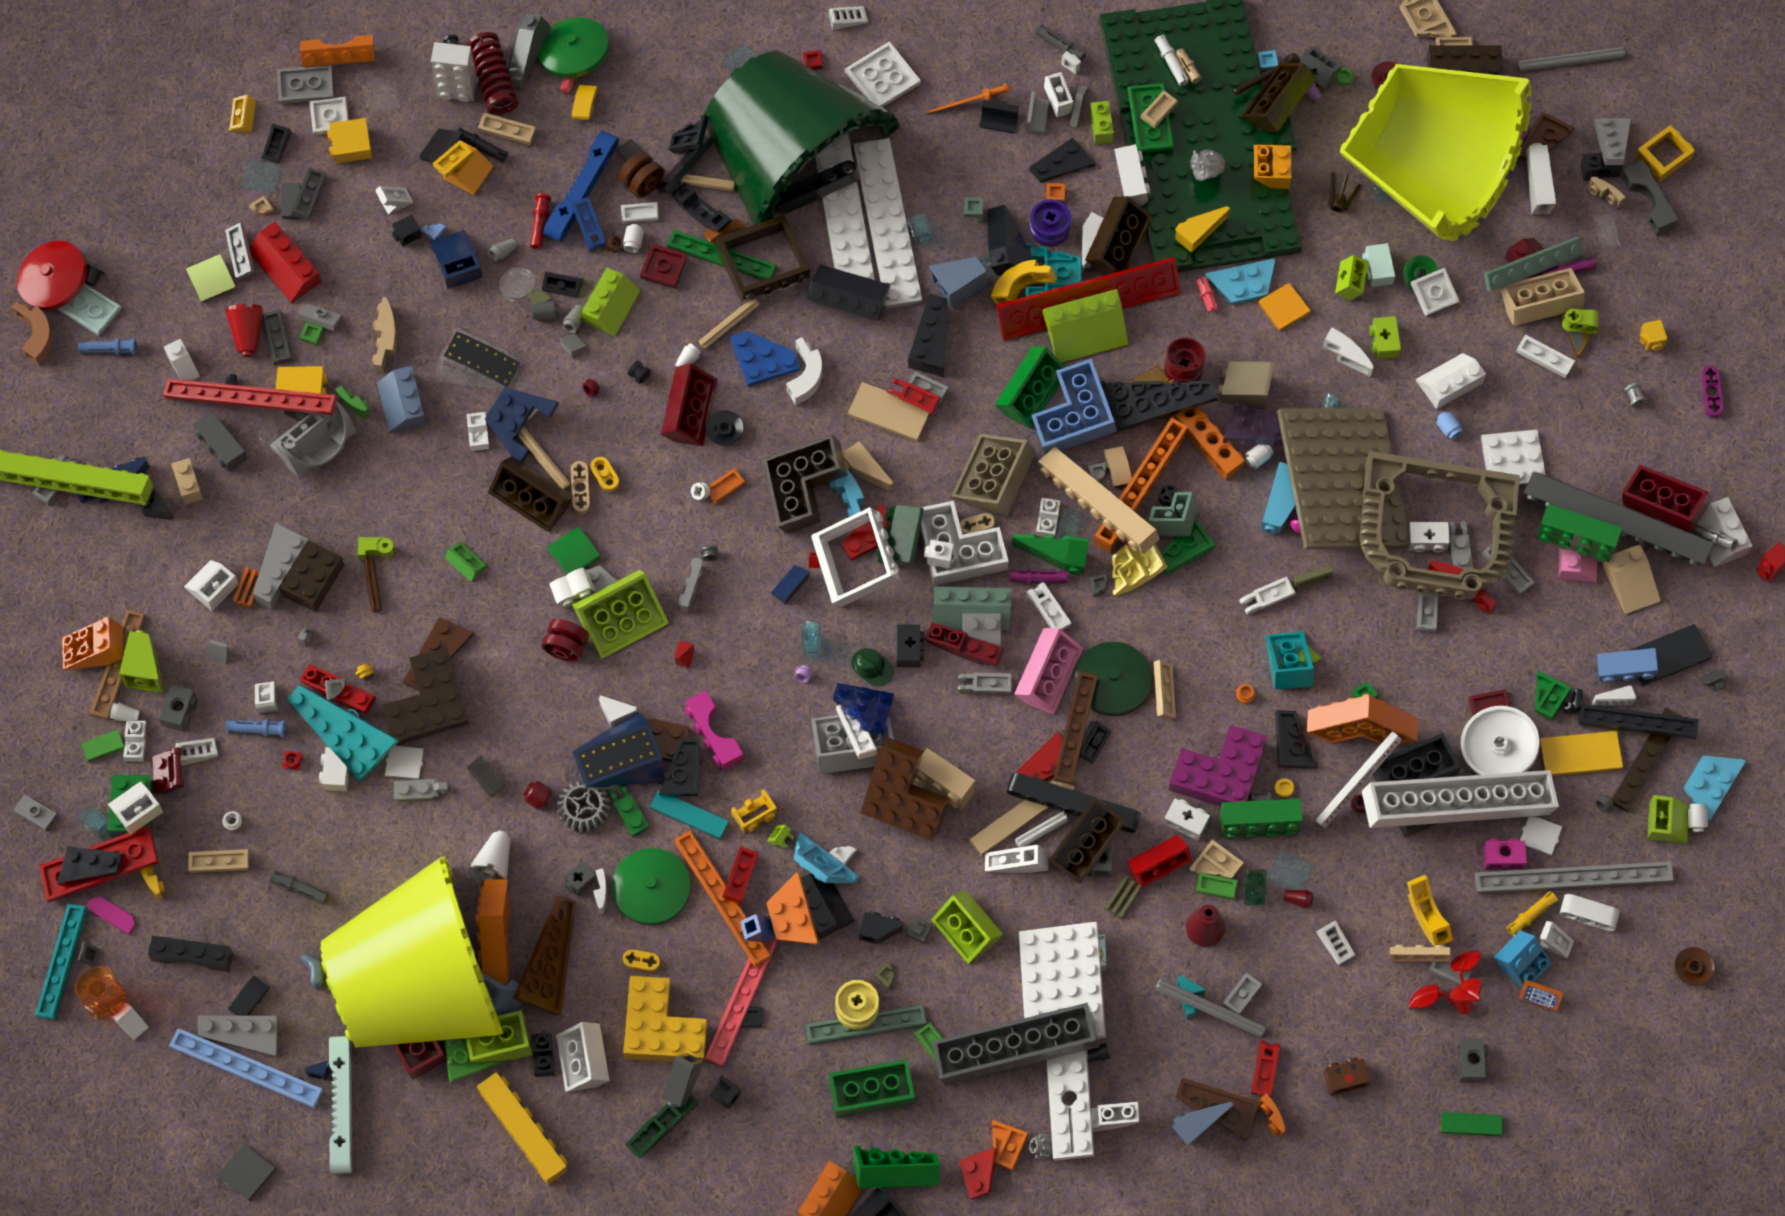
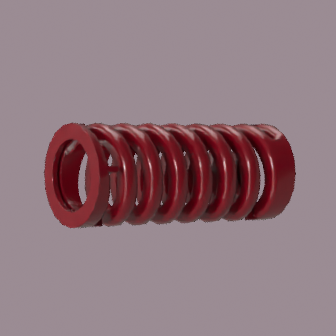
M485 32L473 36L467 42V46H471L475 72L478 77V83L481 86L480 89L484 102H486L487 112L491 115L509 113L517 108L519 102L515 91H513L514 86L511 83V76L508 74L509 69L505 66L506 60L503 58L504 53L501 50L499 37L493 32ZM485 38H492V39H494V40H488V41H484V42H483V39H485ZM481 40L482 43L475 46V44ZM496 54V56H494V57H490V58H488V59H483V58H485V57H487V56ZM499 63L491 67H486L490 64ZM501 71L500 73L489 75L490 73ZM499 79H504V80H502V81H500V82L492 83L493 81H496V80H499ZM507 87L501 91H495L496 89ZM513 102L510 106L504 107V105ZM493 106H502L503 108H495Z

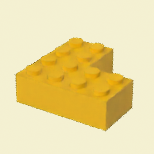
M630 976L623 1050L624 1059L674 1062L677 1055L688 1053L705 1061L707 1019L668 1017L671 990L670 978Z

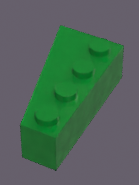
M854 1145L852 1167L858 1188H909L912 1186L930 1187L939 1185L940 1162L935 1153L910 1151L909 1154H904L896 1149H892L891 1152H882L876 1147H871V1150H862L861 1146Z

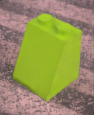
M142 630L130 631L119 672L125 687L164 693L156 650L149 634Z

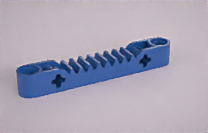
M603 130L599 132L589 149L590 158L586 159L587 164H583V170L580 169L579 171L580 176H576L577 181H573V187L569 188L570 193H566V199H563V203L557 205L547 221L543 231L545 236L558 242L564 240L576 219L571 203L589 197L619 143V137Z

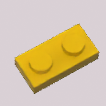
M459 140L433 162V167L447 178L473 156V152Z

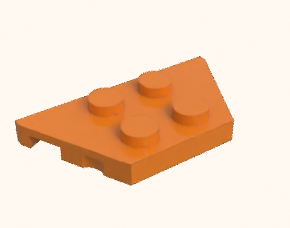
M797 872L767 901L774 933L778 941L819 945L801 874Z

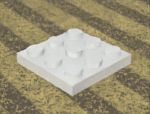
M887 42L845 68V73L862 95L881 107L888 105L921 84V80L890 42Z
M1537 430L1481 435L1486 470L1520 475L1519 486L1528 485L1533 471L1546 475Z

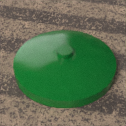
M583 17L569 18L551 26L538 53V57L542 67L554 76L561 78L580 77L594 71L604 62L609 53L610 42L606 30L600 23Z
M646 848L631 853L621 861L612 878V895L616 906L625 917L643 925H658L675 918L686 906L691 891L689 873L682 861L674 854L657 848Z

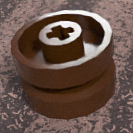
M641 151L632 156L624 164L618 175V181L626 188H629V191L637 199H642L655 190L665 174V169L659 163L653 162L654 159L646 151Z

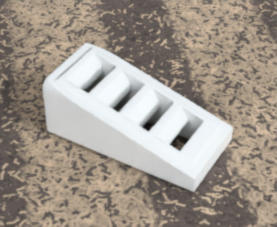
M864 6L829 9L832 30L868 23ZM858 12H860V14H861V18H859V19H858V16H857V13H858ZM850 14L854 15V19H851Z
M1626 686L1595 695L1592 704L1593 706L1634 705L1636 696L1632 686Z
M215 738L176 743L175 748H182V751L186 750L187 756H183V753L181 756V766L218 757ZM206 745L210 746L211 752L207 753ZM198 747L202 748V754H199ZM190 749H194L195 755H191Z
M1336 921L1316 931L1338 965L1355 956L1354 951ZM1330 930H1333V931H1334L1333 934L1327 936L1326 933H1327L1328 931H1330ZM1337 936L1338 940L1331 943L1330 940ZM1342 943L1343 946H1342L1341 948L1335 950L1334 947H1335L1336 945ZM1346 949L1348 953L1339 957L1338 954Z

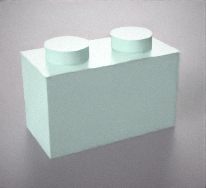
M1388 243L1366 246L1362 259L1368 261L1366 279L1370 281L1371 287L1393 284L1395 273Z

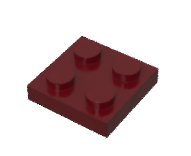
M652 244L640 273V279L675 289L687 260V254Z

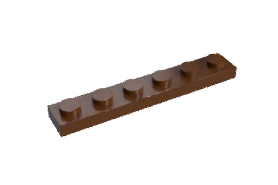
M1080 671L1078 673L1053 781L1073 784L1098 675Z

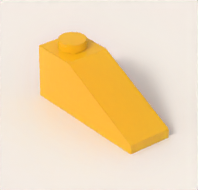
M1226 206L1189 218L1184 223L1181 222L1175 229V239L1192 253L1229 217L1230 208Z

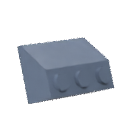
M412 366L393 370L377 382L389 433L426 425Z

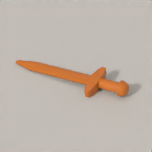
M1003 83V86L990 90L985 88L982 90L983 94L947 104L926 113L940 111L982 97L985 100H990L992 96L1009 93L1010 87L1007 83Z

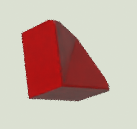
M684 641L678 643L674 657L676 665L690 667L695 651L694 644Z

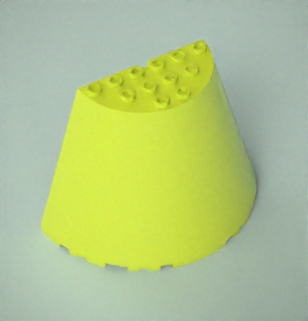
M1396 64L1393 70L1389 71L1384 84L1380 85L1375 98L1371 99L1368 106L1370 110L1360 116L1358 124L1351 130L1347 141L1342 144L1340 153L1435 235L1446 241H1456L1458 236L1462 234L1467 236L1471 233L1472 229L1479 225L1477 221L1480 217L1486 218L1509 181L1506 179L1508 171H1513L1516 166L1517 158L1522 150V147H1520L1523 142L1521 140L1522 131H1527L1530 118L1531 103L1527 101V97H1531L1530 80L1518 77Z
M446 856L435 860L321 940L320 948L323 961L321 964L324 973L327 975L326 982L333 998L336 999L337 1004L335 1006L338 1015L341 1017L343 1025L347 1027V1030H345L348 1042L352 1041L355 1048L503 1034L488 989L484 981H482L484 978L476 961L453 886L456 885V881Z

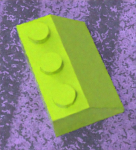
M607 267L581 312L582 321L616 336L641 290L624 274Z
M966 890L953 894L931 919L967 964H970L991 948L1003 935Z

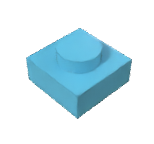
M1276 50L1257 53L1260 72L1268 71L1278 65Z

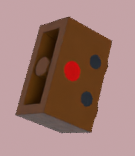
M1351 1058L1343 1064L1331 1063L1327 1065L1323 1072L1330 1096L1364 1088L1370 1084V1077L1364 1058L1359 1060L1358 1058Z

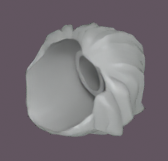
M1196 150L1193 151L1190 165L1196 180L1204 181L1223 174L1226 162L1222 154L1213 150H1203L1200 153H1197Z

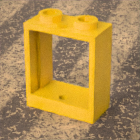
M1670 125L1638 148L1635 158L1638 161L1643 160L1645 165L1649 166L1651 175L1660 183L1690 161L1695 150L1692 144L1686 142L1681 133ZM1668 137L1683 154L1664 167L1649 150Z

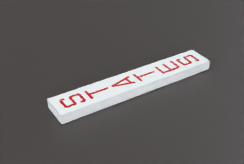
M1394 732L1390 733L1319 815L1316 821L1321 826L1326 828L1402 741Z

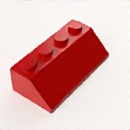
M273 222L259 232L250 246L251 256L291 303L322 283L319 272L276 222Z

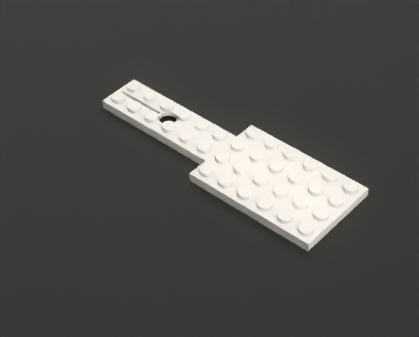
M1089 922L1019 931L1024 1018L1088 1003L1092 1009L1098 1039L1106 1038L1098 923ZM1087 1050L1047 1060L1053 1159L1058 1161L1093 1157L1094 1142ZM1068 1091H1072L1077 1095V1100L1071 1106L1064 1105L1062 1102L1063 1095Z

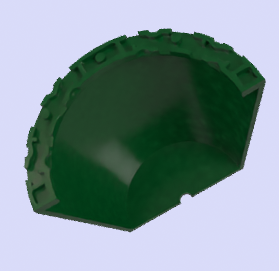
M770 51L755 58H750L742 67L734 69L731 76L715 93L704 112L709 117L706 129L714 140V145L731 180L735 182V188L753 225L774 217L775 206L781 199L778 194L780 190L785 192L793 181L790 176L794 171L799 173L807 162L811 161L828 145L852 129H859V124H862L864 127L875 124L877 127H880L881 134L885 138L900 128L898 119L892 112L781 51Z

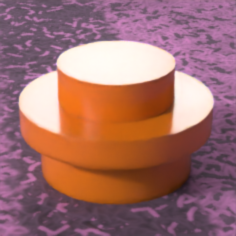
M1241 685L1236 690V698L1241 703H1250L1255 698V690L1250 685Z

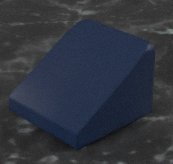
M323 1061L306 1067L305 1072L307 1076L326 1080L330 1069L329 1062Z

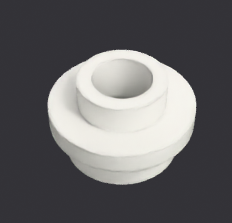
M235 811L226 813L222 819L223 826L230 831L237 830L242 825L241 815ZM231 819L236 820L234 824L229 823Z

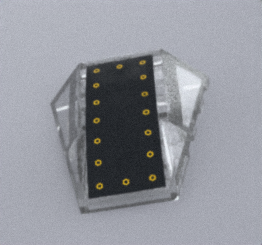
M463 320L454 327L439 356L433 383H447L452 386L461 385L467 386V388L475 389L476 387L488 391L501 392L504 387L512 388L524 364V360L466 320Z

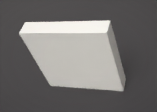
M346 96L309 101L314 136L327 134V131L330 130L329 123L349 120Z
M1445 268L1410 282L1425 316L1460 302Z

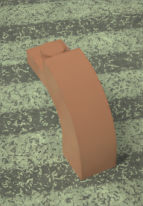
M16 301L12 306L15 315L33 327L30 339L21 349L25 357L39 366L49 354L52 346L50 325L44 313L37 306L31 309L26 304L21 305Z

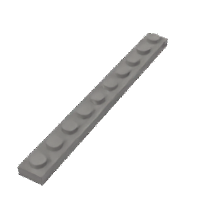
M1671 862L1477 872L1474 875L1476 894L1672 883L1674 880Z

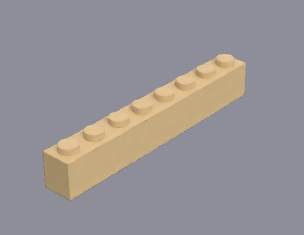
M1056 447L1052 448L1038 461L1041 467L1040 472L1046 478L1050 477L1058 488L1062 487L1065 489L1066 494L1071 499H1077V502L1083 509L1088 508L1095 519L1098 520L1100 518L1107 529H1113L1116 535L1122 541L1125 539L1134 551L1138 550L1144 554L1160 540L1154 527Z

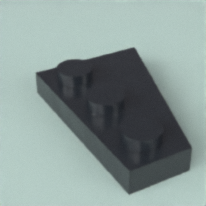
M1072 137L1031 165L1029 170L1042 183L1070 172H1078L1086 167H1094L1095 162Z
M1277 710L1275 712L1278 767L1316 769L1318 766L1312 757L1310 745L1306 742L1303 734L1304 730L1297 712Z

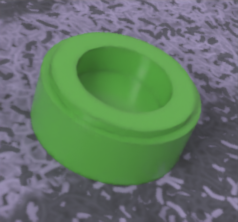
M1342 67L1336 83L1341 86H1348L1353 81V72L1349 68Z

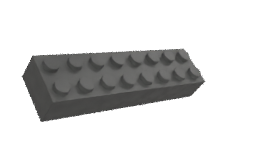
M1088 1003L932 1041L939 1077L944 1085L1100 1047L1092 1009Z

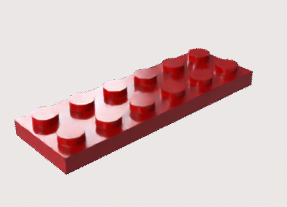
M149 826L138 829L131 835L127 833L86 848L122 853L124 859L119 875L98 879L90 878L82 882L74 881L60 886L57 882L65 856L41 864L39 868L46 900L51 903L159 864L152 830Z

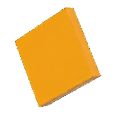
M1290 283L1258 302L1279 332L1307 316L1311 311Z

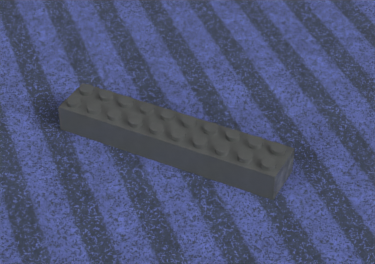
M1536 471L1532 472L1524 492L1528 494L1526 498L1536 502L1538 499L1545 501L1544 505L1546 506L1549 503L1622 527L1620 535L1627 537L1628 534L1635 537V541L1645 544L1646 541L1652 543V548L1662 552L1664 549L1670 550V555L1680 559L1682 556L1689 558L1688 562L1698 566L1700 563L1705 564L1713 542Z

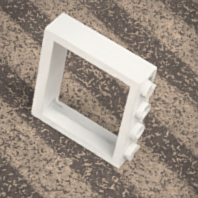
M870 507L811 535L831 601L839 607H843L900 580L898 575L899 568L892 557L894 552L887 541L888 533L882 525V515L879 511ZM871 521L887 574L844 594L828 541Z

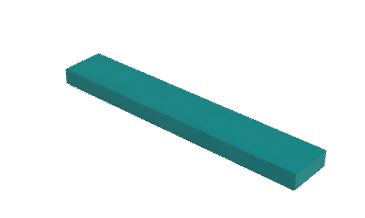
M67 905L35 1016L37 1018L56 1020L88 912L86 906Z

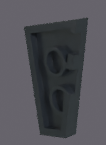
M680 738L663 787H661L660 796H699L700 738Z
M67 846L57 884L62 886L74 881L82 882L90 878L98 879L119 875L124 855L116 852Z

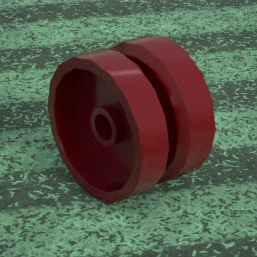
M552 619L546 630L548 635L544 636L541 643L542 650L560 660L579 662L584 652L583 646L587 644L589 639V632L573 622L563 619Z

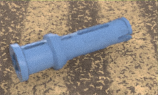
M118 338L114 341H79L78 349L79 353H114L116 355L132 353V355H136L137 341L136 338L131 340H120Z
M265 719L263 722L227 720L225 729L226 732L258 733L265 737L269 735L285 737L286 721L274 722L269 721V719Z

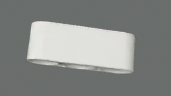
M1571 894L1564 895L1560 915L1564 918L1606 931H1615L1620 914L1617 908Z

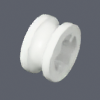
M694 484L691 488L692 497L696 500L707 499L710 495L708 484Z

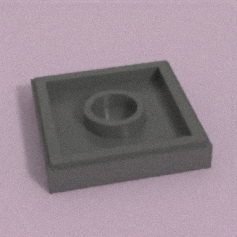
M244 1144L218 1176L250 1201L276 1169Z

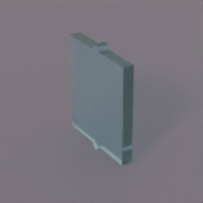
M744 44L737 50H732V53L723 58L722 62L732 73L734 69L742 67L748 59L757 56Z
M249 160L247 170L244 172L243 188L275 192L276 183L279 180L280 164Z
M1281 850L1276 863H1273V869L1268 879L1291 890H1301L1305 881H1308L1307 876L1313 864Z

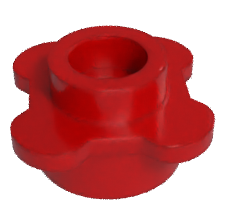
M286 751L282 767L285 770L289 768L295 771L300 770L303 754L301 752Z

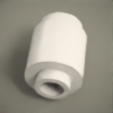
M632 224L626 227L623 240L625 251L637 253L641 248L644 230L640 225Z
M1259 443L1245 453V462L1250 468L1257 469L1271 459L1273 450L1268 443Z
M1690 804V809H1688V828H1692V832H1704V828H1708V809H1706V804Z

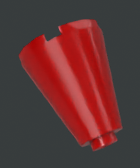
M246 304L227 307L225 314L237 352L242 354V357L253 356V353L257 352L263 307L257 304H252V308L246 307Z

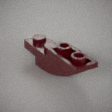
M933 622L925 636V640L929 643L980 665L983 662L997 667L1004 652L1002 646L969 637L966 632Z

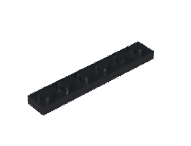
M1581 704L1579 725L1695 740L1699 719L1585 704Z

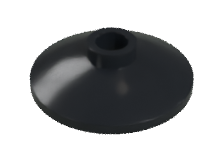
M718 411L712 414L706 423L707 436L718 445H731L737 442L743 434V422L732 411ZM726 428L728 429V432L724 433L722 432V429Z

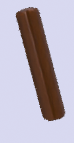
M370 558L364 560L371 610L373 613L381 612L382 607L374 559Z

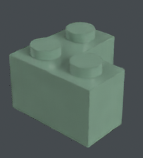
M1175 492L1171 507H1152L1149 524L1156 529L1158 536L1191 535L1198 510L1193 492Z

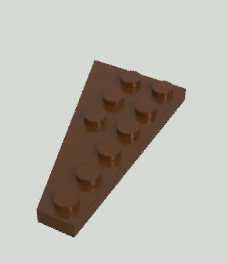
M563 895L556 897L513 998L555 1016L561 1015L576 901Z

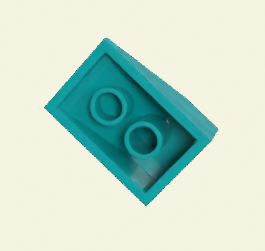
M1304 632L1265 635L1274 689L1313 686L1314 667ZM1302 650L1304 654L1305 664L1299 662L1298 654Z

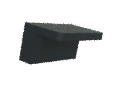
M983 100L979 127L1015 133L1019 106Z

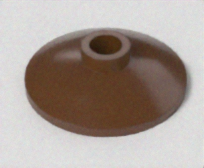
M1686 948L1675 959V972L1679 979L1688 985H1703L1714 974V961L1709 953L1701 948ZM1690 966H1695L1697 971H1691Z

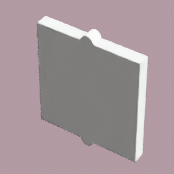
M394 746L389 752L388 758H386L385 776L419 780L420 770L423 766L424 749Z
M1531 816L1528 818L1526 826L1522 828L1523 834L1520 841H1525V846L1551 856L1555 845L1559 842L1558 837L1562 826L1536 816Z

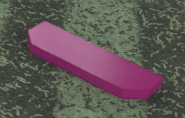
M101 896L91 898L86 905L90 912L128 935L135 927L132 915Z

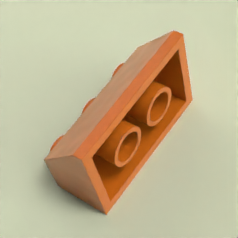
M829 1161L799 1209L798 1216H847L863 1188H858L856 1178L848 1171Z

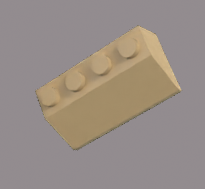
M1572 268L1517 281L1501 288L1506 312L1513 326L1563 314L1569 309L1584 308L1585 292Z

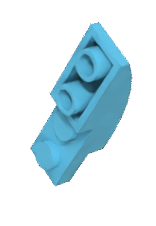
M847 470L848 476L829 482V486L831 489H834L836 495L841 494L844 504L847 503L849 508L847 509V515L849 518L861 512L859 506L863 505L864 497L856 480Z

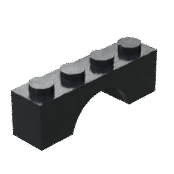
M152 936L148 956L154 962L168 964L180 961L191 962L205 966L208 969L230 972L233 951L230 946Z

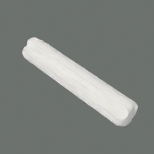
M1064 812L1057 814L1015 839L1019 848L1027 846L1067 823L1068 817Z

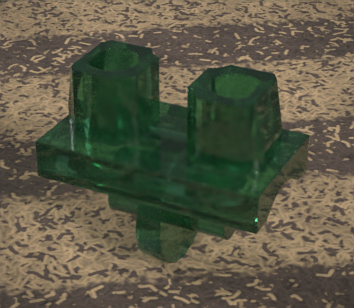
M1246 870V881H1244L1245 905L1265 904L1267 870Z

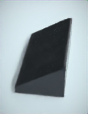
M546 271L542 290L578 297L583 278Z
M1091 721L1085 730L1079 757L1093 764L1111 731L1098 721Z

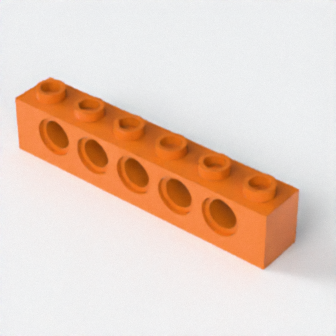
M1196 407L1169 416L1188 426L1187 437L1225 480L1243 469L1244 456L1240 451H1236L1232 447L1233 445L1227 437L1224 438L1220 433L1219 427L1209 421L1205 411ZM1190 413V414H1192L1193 416H1192V417H1186L1185 414ZM1197 427H1203L1205 430L1199 431ZM1213 440L1217 444H1210L1208 441ZM1221 454H1226V455H1228L1229 457H1228V458H1223V457H1221L1220 455H1221Z

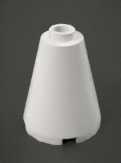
M498 831L492 833L469 866L468 874L476 882L481 884L484 880L507 879L511 839L506 832Z

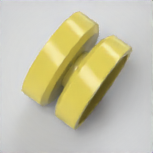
M852 980L841 986L835 998V1011L838 1020L845 1027L852 1030H862L872 1025L879 1014V997L876 989L870 983L863 980Z

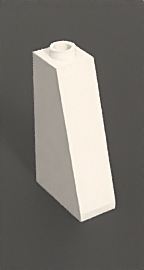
M1534 143L1526 150L1531 215L1550 214L1556 204L1548 147L1541 143Z

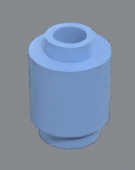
M1445 411L1437 417L1436 424L1450 440L1456 439L1463 433L1461 424L1452 412L1447 413Z

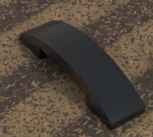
M682 183L671 192V196L695 220L714 232H720L732 222L722 211H716L698 197L696 191L686 183Z

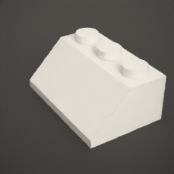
M1136 144L1114 149L1124 196H1129L1139 206H1142L1148 202L1147 194H1150L1149 184L1144 183V178L1147 177L1145 166L1141 167L1140 162L1143 161L1141 150L1137 151Z
M1462 353L1416 379V382L1434 407L1438 409L1483 384L1486 373L1476 359Z
M1729 498L1710 503L1698 523L1716 531L1721 530L1725 535L1738 541L1734 551L1721 545H1712L1708 557L1713 567L1748 555L1752 544Z
M581 1022L556 1035L565 1092L594 1088L610 1081L600 1024Z

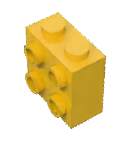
M366 118L329 123L330 130L327 131L328 141H332V146L329 147L330 156L335 158L336 164L372 159Z

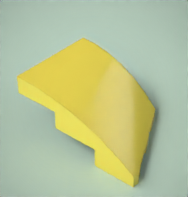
M1125 544L1112 556V576L1115 579L1116 590H1113V594L1118 596L1148 582L1167 568L1156 544L1144 554L1138 550L1134 551Z

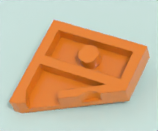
M992 1120L993 1148L997 1149L994 1164L1014 1171L1029 1134Z

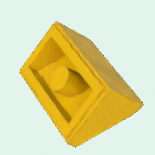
M249 95L234 98L230 131L252 132L256 105L254 98Z

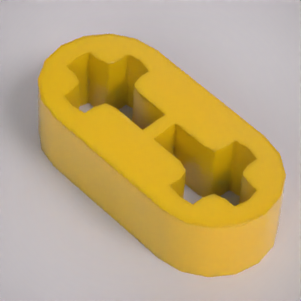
M627 950L623 955L624 965L632 970L653 973L660 967V959L654 953ZM631 955H634L635 959L640 961H633L632 964H630L627 958H630ZM650 959H654V962L656 964H653L652 967H649L648 963L643 961L649 962Z

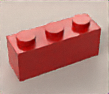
M1177 834L1128 860L1127 864L1131 876L1143 888L1193 860L1189 847Z

